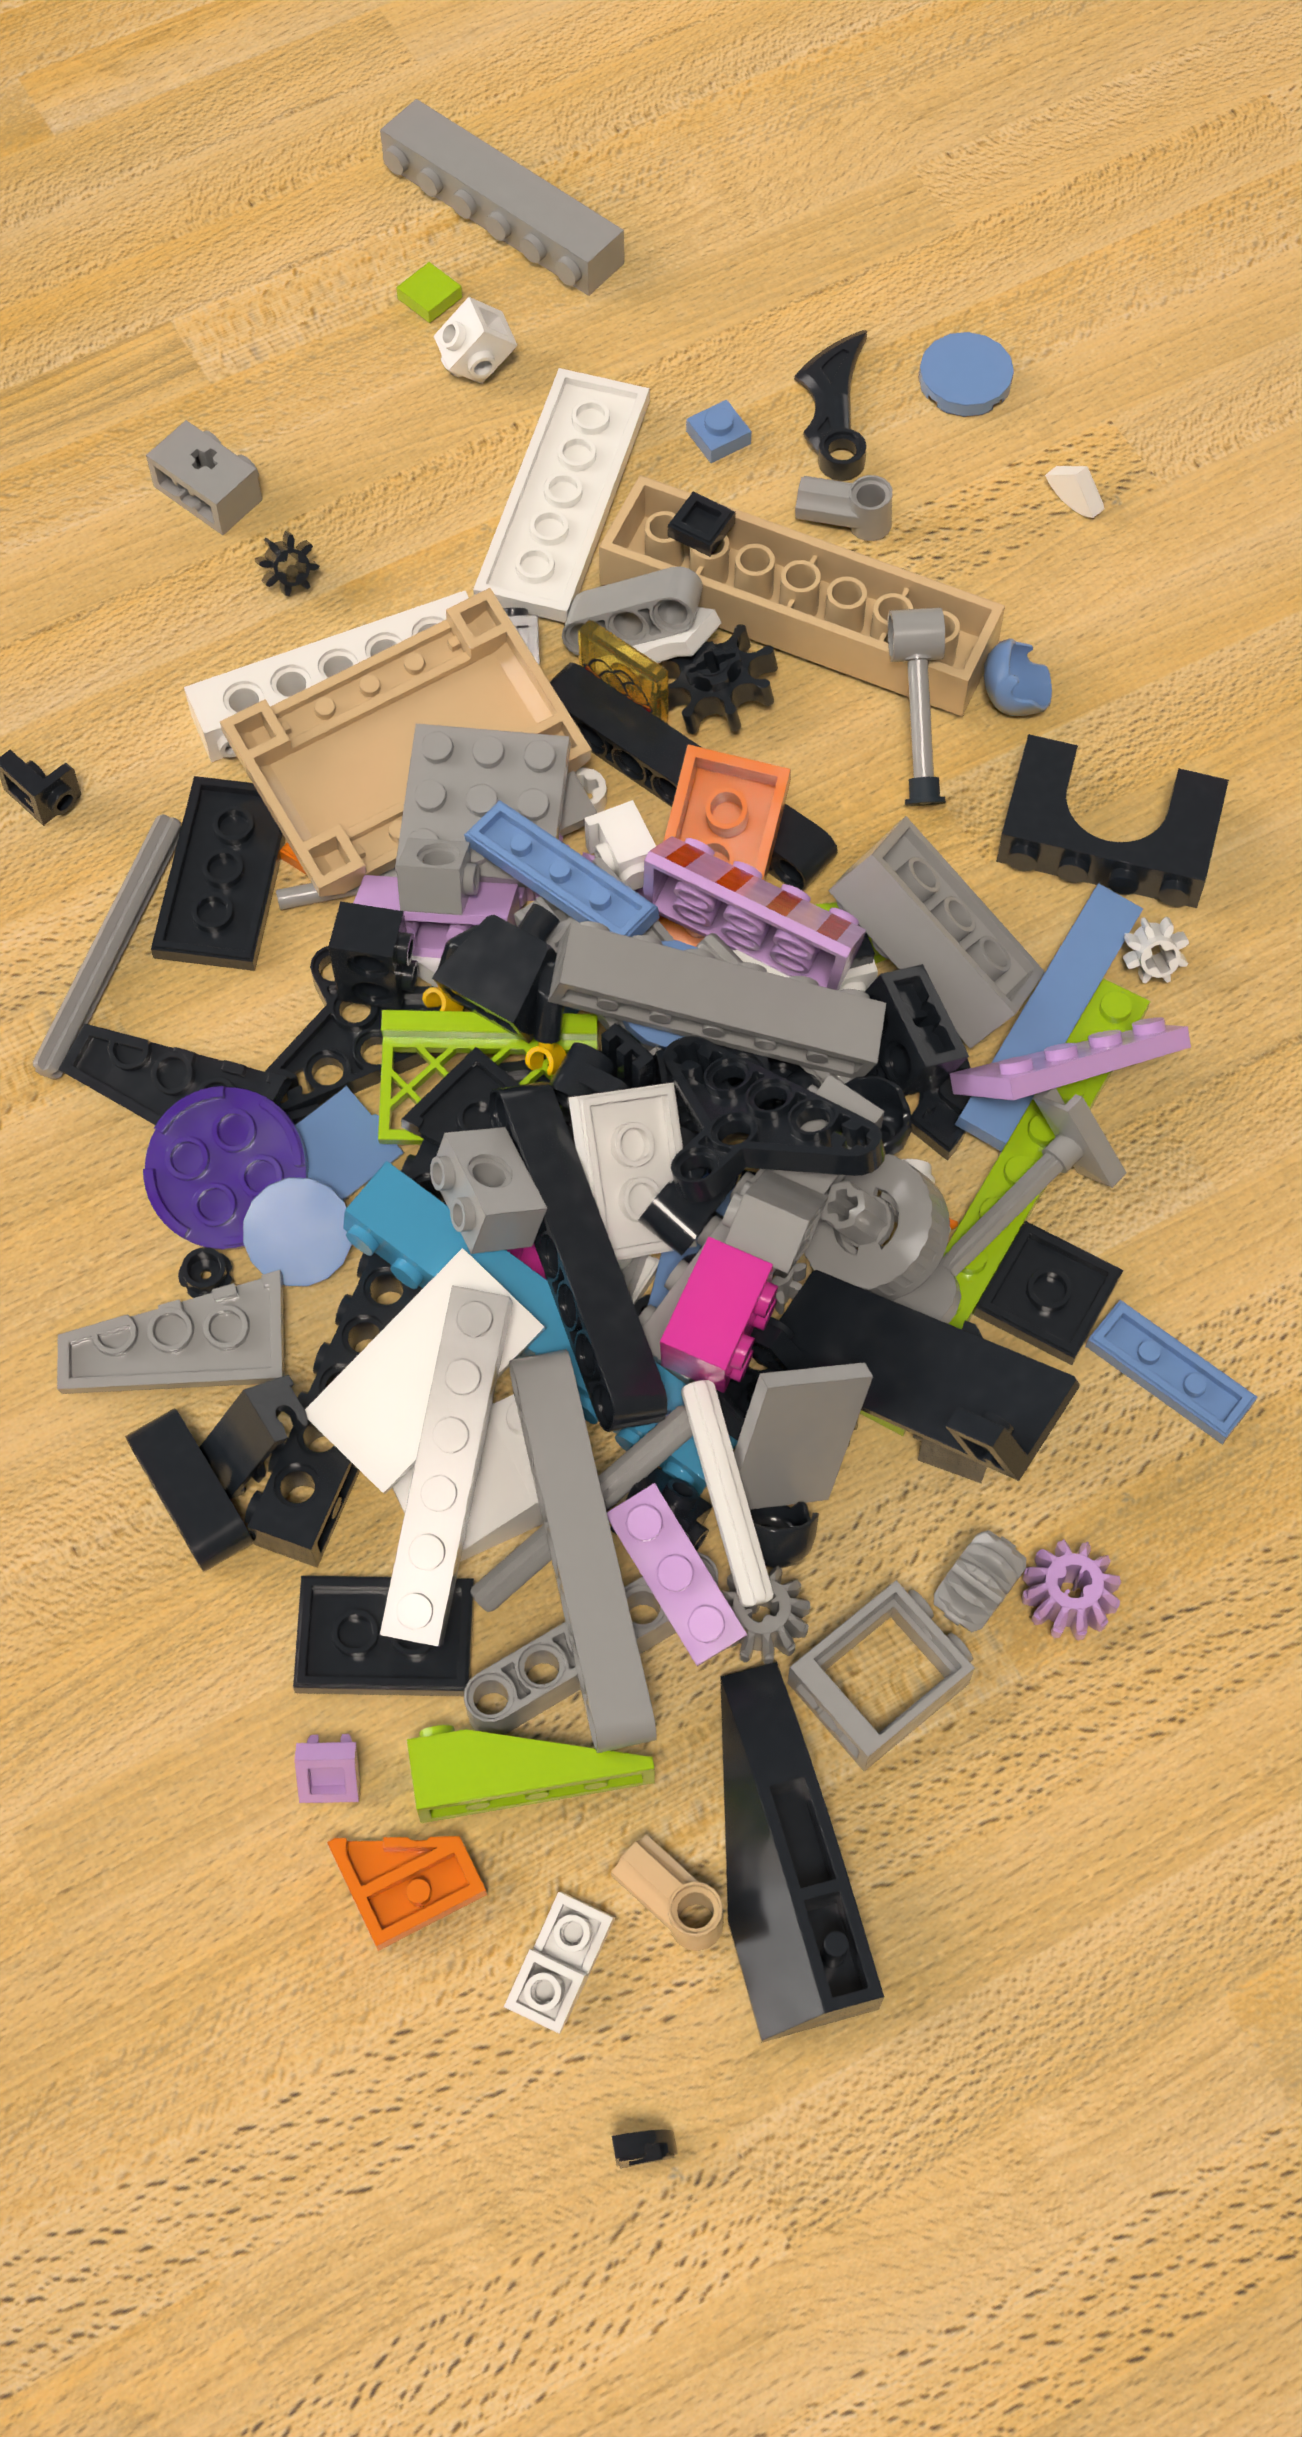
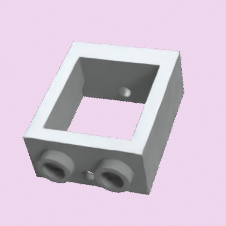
M897 1580L796 1661L789 1669L788 1685L864 1772L969 1685L975 1669L970 1663L973 1660L972 1654L962 1640L953 1633H949L946 1636L932 1621L931 1618L934 1617V1614L926 1600L915 1590L911 1589L907 1593ZM891 1617L944 1676V1679L878 1733L825 1671Z

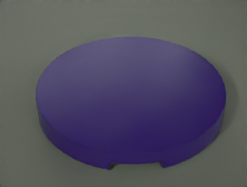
M219 1086L194 1092L176 1102L164 1113L154 1127L155 1131L147 1148L145 1169H143V1180L148 1199L158 1217L169 1229L183 1239L199 1246L216 1250H236L245 1248L243 1243V1221L252 1200L268 1185L288 1177L308 1178V1158L304 1141L297 1126L277 1104L256 1092Z

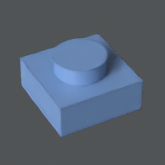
M727 400L686 419V432L710 463L751 444L752 431Z

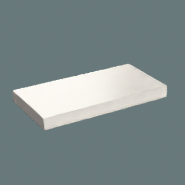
M463 1248L305 1409L307 1419L384 1494L407 1473L416 1461L452 1285L510 1296L513 1302L498 1378L509 1367V1361L517 1359L546 1329Z

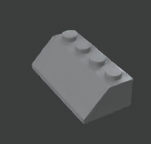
M907 816L900 820L855 862L829 890L836 899L838 907L857 918L859 925L866 929V933L872 939V943L879 954L890 959L898 969L924 965L959 1037L970 1049L1017 1013L1045 973L1040 965Z

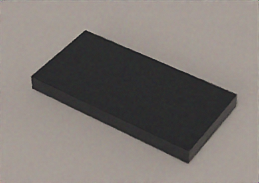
M194 776L151 946L154 959L255 971L280 866V849L284 846L286 839L253 783Z

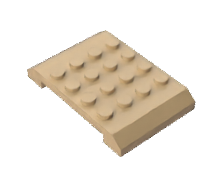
M491 588L446 609V620L272 706L264 699L220 721L224 736L320 897L344 894L360 886L364 875L379 876L395 868L416 724L569 736L571 748L567 774L572 771L576 772L591 759L592 749Z

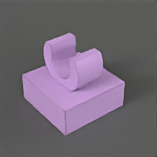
M342 1734L341 1742L319 1743L318 1735H311L307 1743H296L294 1761L299 1803L359 1802L360 1776L356 1742H352L349 1734Z

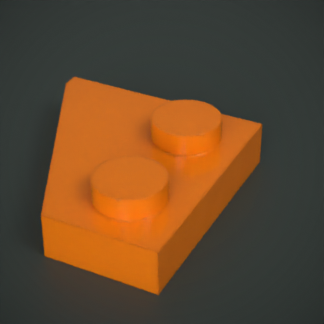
M460 1836L430 1837L427 1840H411L408 1837H383V1841H348L347 1838H334L327 1842L378 1951L487 1895L486 1889Z

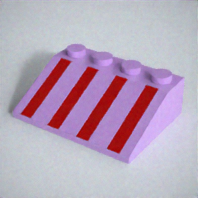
M671 836L648 852L644 860L643 897L658 907L659 915L704 937L715 933L732 950H738L789 977H810L816 980L819 986L839 991L862 945L866 929L858 926L859 921L853 915L838 908H830L829 911L810 903L811 898L794 886L783 884L779 888L762 880L763 875L754 867L740 861H735L731 865L715 857V852L708 845L696 839L686 838L685 842Z

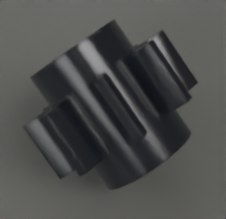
M289 531L284 532L283 541L274 543L272 540L265 538L264 542L268 547L265 556L255 558V562L259 566L267 568L269 571L263 576L261 581L267 587H270L279 580L281 592L285 596H290L292 586L301 585L309 589L310 584L306 579L309 576L310 570L315 571L320 567L315 561L308 559L306 556L312 550L313 545L304 540L295 547L294 536ZM289 553L297 561L295 565H289L286 573H284L278 567V563L287 561Z

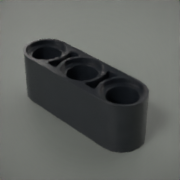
M175 1408L125 1436L142 1469L203 1572L254 1544L240 1515Z

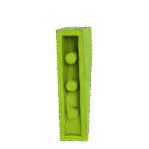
M451 1725L428 1727L419 1732V1737L407 1739L416 1810L421 1823L655 1783L653 1757L616 1751L597 1753L595 1748L468 1729L455 1731Z

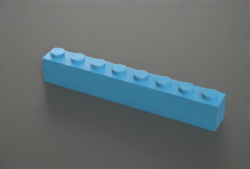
M386 1161L345 1209L343 1229L347 1231L346 1237L350 1243L366 1255L372 1256L374 1252L392 1265L390 1270L395 1277L412 1289H417L418 1286L424 1288L463 1248L546 1328L517 1359L567 1349L576 1379L584 1418L592 1424H597L596 1414L548 1281L507 1250L471 1254L461 1232H457L453 1227L448 1206ZM655 1362L666 1391V1416H668L678 1406H685L681 1391L682 1387L686 1386V1384ZM660 1422L613 1431L617 1434L615 1440L625 1451H628ZM729 1435L734 1452L738 1441ZM692 1436L659 1466L662 1468V1471L672 1478L683 1480L692 1485L700 1496L706 1489L707 1484Z

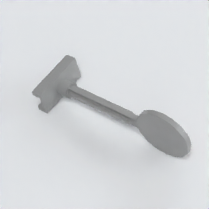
M1054 1088L1040 1092L1033 1097L1056 1136L1042 1150L1043 1156L941 1259L932 1275L922 1285L911 1293L891 1301L948 1324L957 1313L961 1300L960 1287L956 1276L1060 1172L1065 1174L1074 1166L1078 1174L1111 1188L1123 1178L1126 1171L1082 1096L1075 1094L1065 1104L1057 1089Z

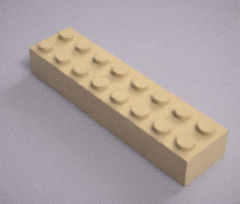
M639 475L599 546L601 585L612 584L670 567L681 566L689 568L700 577L703 584L698 607L715 609L721 621L719 628L734 633L735 627L743 624L746 626L749 639L909 697L908 664L904 662H891L889 656V611L942 608L945 622V654L941 660L928 661L930 705L963 717L984 673V663L987 656L999 642L1005 605L726 505L723 506L736 511L735 524L711 557L668 537V524L691 493Z

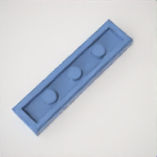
M500 800L464 834L466 842H470V848L579 923L584 921L601 923L607 926L610 932L633 937L643 935L660 918L656 905Z

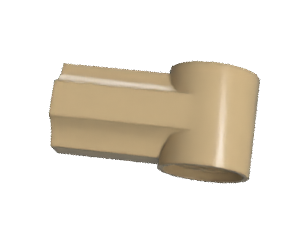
M647 1834L639 1841H635L621 1856L620 1861L612 1870V1877L671 1931L672 1936L679 1945L687 1950L694 1951L710 1948L718 1941L723 1931V1906L718 1893L709 1885L698 1882ZM695 1904L703 1905L713 1914L710 1922L698 1929L685 1926L679 1919L684 1909Z

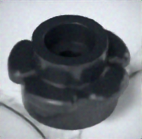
M207 1247L197 1248L184 1258L178 1273L179 1283L182 1287L187 1288V1293L192 1298L210 1294L212 1289L232 1283V1277L229 1275V1272L232 1271V1265L224 1254L219 1253L215 1249ZM205 1271L211 1273L208 1279L201 1278V1275Z

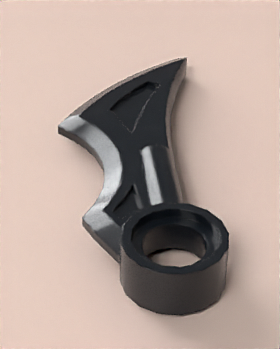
M866 330L851 334L828 346L808 361L794 376V380L809 391L815 403L814 417L804 430L803 435L818 455L820 470L825 476L834 480L853 479L860 475L865 467L867 448L865 439L860 433L851 429L850 391L853 371L859 354L867 340ZM843 448L852 451L855 455L847 460H838L832 457L830 453L836 449Z

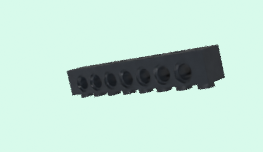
M423 1139L417 1155H408L401 1172L447 1205L441 1192L433 1186L430 1176L431 1161L437 1156L439 1147ZM375 1252L372 1256L362 1254L357 1269V1277L360 1278L353 1295L346 1294L340 1302L335 1318V1324L338 1326L331 1344L324 1342L316 1355L313 1366V1373L316 1374V1377L309 1392L301 1391L297 1397L304 1410L360 1354L354 1350L355 1346L363 1340L374 1339L423 1289L420 1286L417 1289H412L403 1284L391 1272L390 1267L392 1265ZM386 1292H396L401 1295L399 1300L389 1305L376 1302V1299ZM308 1420L307 1425L302 1431H298L293 1426L286 1442L278 1445L273 1450L268 1464V1472L271 1473V1476L264 1491L257 1490L253 1494L246 1510L245 1522L248 1523L247 1527L254 1545L318 1568L360 1470L335 1445L325 1452L310 1450L309 1447L312 1442L317 1438L324 1437V1435ZM308 1486L314 1489L312 1496L302 1503H292L286 1500L288 1494L297 1487Z

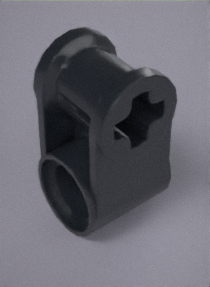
M698 1167L689 1171L685 1178L699 1180L707 1173L710 1174L712 1169ZM739 1175L721 1193L703 1202H691L683 1199L677 1193L674 1180L672 1183L668 1182L638 1219V1222L682 1256L713 1218V1213L733 1189Z

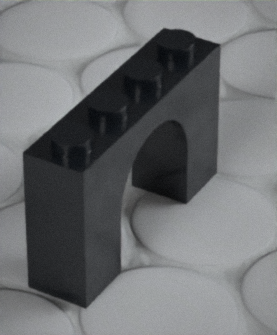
M1028 734L1005 819L996 862L1008 864L1020 871L1034 870L1059 876L1063 880L1072 883L1085 882L1094 885L1099 883L1119 894H1137L1161 900L1170 906L1197 908L1206 882L1229 780L1178 768L1165 820L1161 826L1150 835L1139 840L1130 842L1107 841L1084 830L1074 820L1067 805L1066 794L1078 745Z

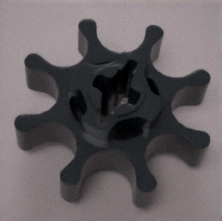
M739 624L735 627L732 637L723 643L714 644L713 641H706L693 656L675 657L662 661L661 665L665 677L676 680L670 684L660 685L655 688L661 711L667 712L676 706L687 705L681 713L686 730L690 734H695L699 729L701 721L713 714L726 716L731 731L740 730L741 722L737 708L741 704L748 701H758L766 706H770L774 703L770 681L767 679H756L762 674L777 671L778 665L773 647L768 645L757 652L747 653L746 651L751 647L746 626Z

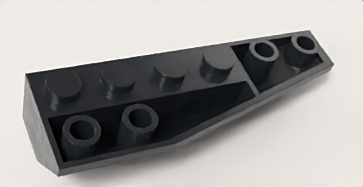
M774 1662L721 1676L728 1925L761 2043L879 2010L884 1999L882 1987L830 1816L778 1664Z

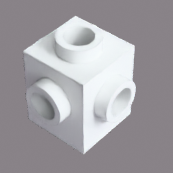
M471 297L465 300L434 335L442 354L441 361L444 367L456 377L464 376L481 384L518 346L503 312Z

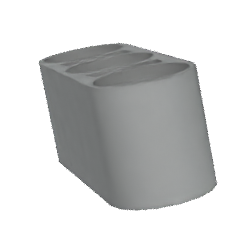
M679 566L583 591L576 595L571 604L562 631L563 643L574 654L589 657L683 633L693 625L702 595V580L694 571Z

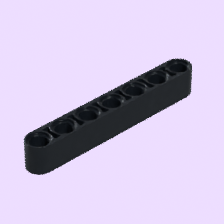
M568 663L550 681V684L592 749L591 752L672 807L688 744L697 747L701 746L584 667L576 663ZM785 803L768 873L783 884L791 885L804 891L836 857L838 849L833 838L824 829Z
M537 1082L492 1089L488 1099V1111L492 1128L506 1127L547 1207L534 1240V1245L600 1426L606 1432H613L662 1422L667 1414V1396L664 1384L552 1086L548 1082Z

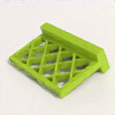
M382 1010L381 1032L383 1042L378 1126L379 1144H422L423 1138L407 1130L391 1129L392 1111L408 1097L417 1104L421 1098L415 1091L436 1072L444 1078L449 1072L443 1066L457 1053H470L477 1047L484 1054H496L491 1060L499 1065L510 1054H524L526 1056L531 1048L538 1046V1041L533 1037L531 1042L527 1043L474 1012ZM563 1014L561 1040L556 1043L562 1046L566 1054L574 1042L583 1043L598 1050L599 1027L596 1014ZM394 1052H417L429 1065L407 1084L394 1071ZM430 1053L442 1054L435 1059ZM548 1058L544 1060L540 1069L533 1070L519 1084L534 1083L543 1074L551 1081L554 1075L548 1076L547 1074ZM394 1082L401 1091L392 1098Z

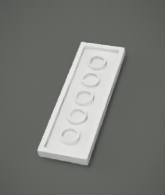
M558 369L474 586V595L491 588L503 608L528 609L529 615H538V617L563 623L566 622L573 599L580 592L650 401V388L566 369Z

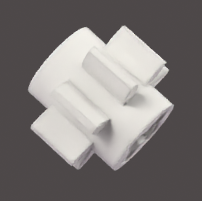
M1143 917L1141 918V926L1134 934H1124L1127 945L1133 949V951L1123 956L1124 962L1128 969L1139 966L1138 975L1145 984L1151 977L1163 978L1167 983L1171 982L1170 974L1178 966L1187 967L1188 965L1186 958L1179 949L1186 947L1189 941L1184 932L1173 934L1174 925L1169 917H1165L1160 924L1149 923ZM1159 945L1161 952L1152 955L1151 948Z

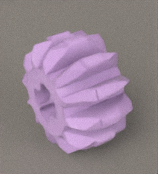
M1065 1540L1059 1541L1055 1548V1555L1045 1549H1041L1037 1552L1034 1559L1037 1567H1027L1025 1569L1022 1579L1030 1588L1024 1590L1021 1597L1022 1603L1038 1607L1031 1619L1034 1625L1043 1624L1048 1619L1054 1622L1051 1629V1635L1054 1639L1061 1637L1065 1627H1070L1073 1636L1078 1641L1085 1638L1088 1626L1099 1632L1104 1630L1108 1624L1106 1614L1116 1613L1120 1605V1600L1112 1594L1118 1590L1121 1584L1120 1576L1104 1574L1111 1562L1108 1555L1100 1556L1094 1561L1088 1558L1091 1552V1546L1088 1542L1082 1543L1076 1554L1072 1553L1070 1546ZM1062 1584H1074L1072 1591L1079 1587L1082 1590L1079 1598L1069 1597V1589L1063 1593L1060 1590Z

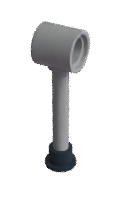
M942 608L890 610L888 614L891 662H904L908 664L914 778L909 779L910 799L905 800V806L943 804L946 801L945 797H940L939 777H934L928 661L941 660L945 654Z

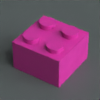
M708 1236L660 1340L661 1365L695 1381L709 1380L714 1383L716 1390L725 1393L731 1379L741 1382L754 1353V1350H751L755 1338L750 1337L754 1327L764 1331L777 1302L775 1296L779 1286L772 1283L773 1264Z

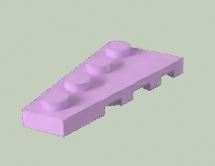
M1162 1017L1148 1018L1133 1022V1030L1125 1032L1120 1030L1098 1032L1089 1035V1040L1053 1045L1041 1052L950 1073L953 1094L1014 1101L1191 1048L1188 1026L1165 1025V1020Z

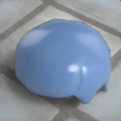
M1010 638L1000 641L988 654L984 663L983 677L988 696L999 711L1010 716H1025L1044 712L1050 706L1052 697V684L1048 667L1043 664L1032 663L1029 660L1027 654L1033 650L1032 645L1016 642Z

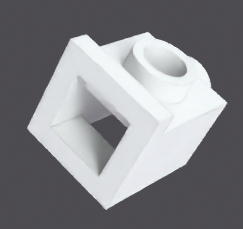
M629 801L584 818L586 848L589 854L594 853L595 858L600 856L621 881L629 884L633 890L642 888L644 883V860L648 852L656 847L634 801Z

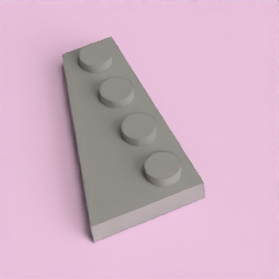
M281 1270L261 1275V1279L236 1286L233 1283L212 1289L210 1294L181 1302L178 1299L158 1305V1309L130 1317L127 1314L58 1334V1391L61 1394L251 1385L262 1384L285 1376L283 1275Z

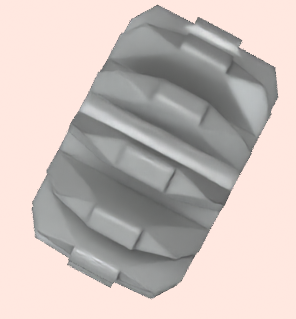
M989 1530L979 1533L967 1546L934 1593V1605L945 1613L944 1616L957 1626L960 1624L971 1633L982 1629L1026 1569V1557L1015 1549L1016 1546L1003 1536L1000 1538Z
M779 1566L770 1571L769 1580L773 1590V1599L764 1604L743 1607L739 1602L732 1574L727 1577V1585L730 1591L721 1590L748 1635L728 1647L733 1648L741 1643L740 1660L744 1663L751 1659L753 1650L761 1651L764 1664L773 1663L774 1647L783 1654L791 1656L795 1652L793 1638H805L808 1633L809 1626L801 1618L810 1613V1602L796 1598L801 1591V1583L798 1579L791 1580L783 1585L780 1584L782 1569ZM760 1606L770 1609V1615H766L762 1622H756L752 1619V1614H756Z

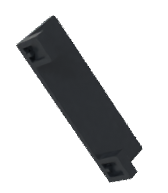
M814 1270L809 1275L780 1320L770 1317L764 1331L754 1327L750 1336L755 1338L751 1349L754 1350L752 1356L754 1360L775 1372L865 1363L873 1378L861 1408L862 1411L1017 1481H1020L1080 1387L1078 1380L1071 1374L819 1270Z

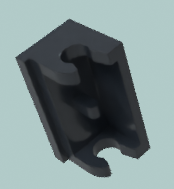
M289 1374L244 1389L199 1447L229 1499L242 1495L246 1490L245 1485L251 1478L260 1483L265 1477V1460L278 1445L283 1444L288 1438L283 1423L277 1419L281 1412L289 1415L292 1425L298 1431H302L307 1425L306 1411L291 1388L294 1383Z

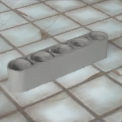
M697 1552L718 1586V1570L715 1563L708 1556ZM643 1576L624 1587L629 1611L639 1605H648L658 1613L657 1618L651 1623L637 1624L632 1622L639 1654L677 1633ZM566 1622L482 1670L469 1680L464 1691V1703L470 1724L476 1731L501 1735L507 1734L581 1690ZM541 1663L550 1664L559 1671L556 1678L547 1684H536L530 1681L527 1675L535 1665ZM498 1693L508 1700L507 1705L501 1712L494 1715L484 1714L476 1708L479 1700L484 1695Z

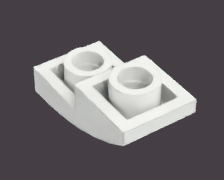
M562 1891L558 1892L534 1948L529 1949L504 2007L560 2034L580 1996L616 1917Z

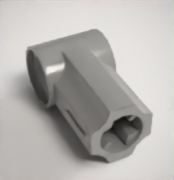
M876 475L860 477L853 483L804 476L801 477L798 488L795 519L846 526L850 528L852 534L857 538L865 541H875L886 536L892 527L893 489L887 480Z

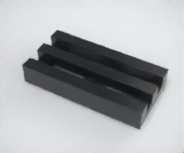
M614 1023L601 1034L602 1053L616 1067L612 1076L624 1081L630 1089L654 1085V1056L620 1024ZM632 1054H633L637 1059H634V1060L632 1061Z

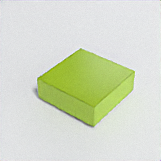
M430 262L396 287L397 299L429 323L463 298L462 286Z

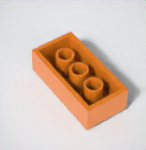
M688 744L664 841L671 836L685 842L686 838L696 839L708 845L715 852V857L731 865L735 861H740L754 867L763 875L762 880L766 881L791 782V769ZM659 915V922L674 940L696 947L705 938Z

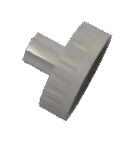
M885 1154L884 1162L874 1172L863 1176L846 1175L842 1182L831 1186L824 1210L810 1244L804 1252L813 1270H819L889 1300H895L917 1289L932 1275L939 1265L946 1250L950 1231L947 1204L938 1187L927 1176L905 1160H901L891 1154ZM878 1189L882 1191L881 1197H877ZM890 1203L896 1209L898 1227L892 1239L882 1247L881 1245L889 1238L894 1228V1214L888 1204Z

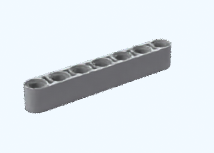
M567 1349L510 1360L509 1368L513 1392L595 1750L597 1753L655 1741L657 1740L653 1709Z

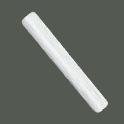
M709 1380L695 1381L682 1387L681 1395L738 1599L743 1607L761 1605L773 1599V1590L714 1383Z

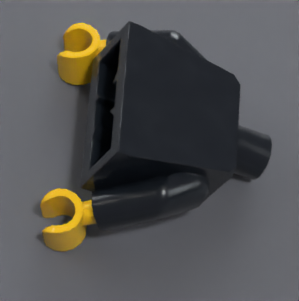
M532 904L518 927L496 915H490L480 924L452 937L446 942L438 969L432 977L438 987L426 989L422 996L423 1003L427 1008L441 1006L440 1011H463V1007L527 1043H530L534 1037L538 1041V1046L531 1048L527 1052L525 1057L526 1065L531 1070L540 1069L543 1066L545 1054L549 1061L547 1074L548 1076L554 1075L566 1056L562 1046L556 1043L561 1040L564 1006L548 1002L557 953L546 942L560 923L559 919L544 907Z

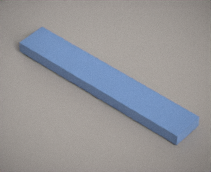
M1097 884L991 1063L1041 1052L1047 1047L1064 1044L1123 945L1125 941L1124 934L1130 933L1143 908L1105 886ZM1034 1095L1014 1101L971 1096L955 1125L1002 1152Z

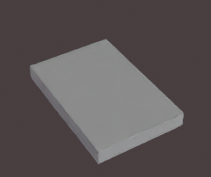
M865 1363L760 1373L734 1451L750 1510L791 1505L801 1501L807 1503L829 1500L873 1378Z

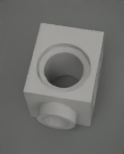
M420 838L407 839L396 865L400 911L463 915L469 896L477 895L480 882L479 864L471 863L470 842Z

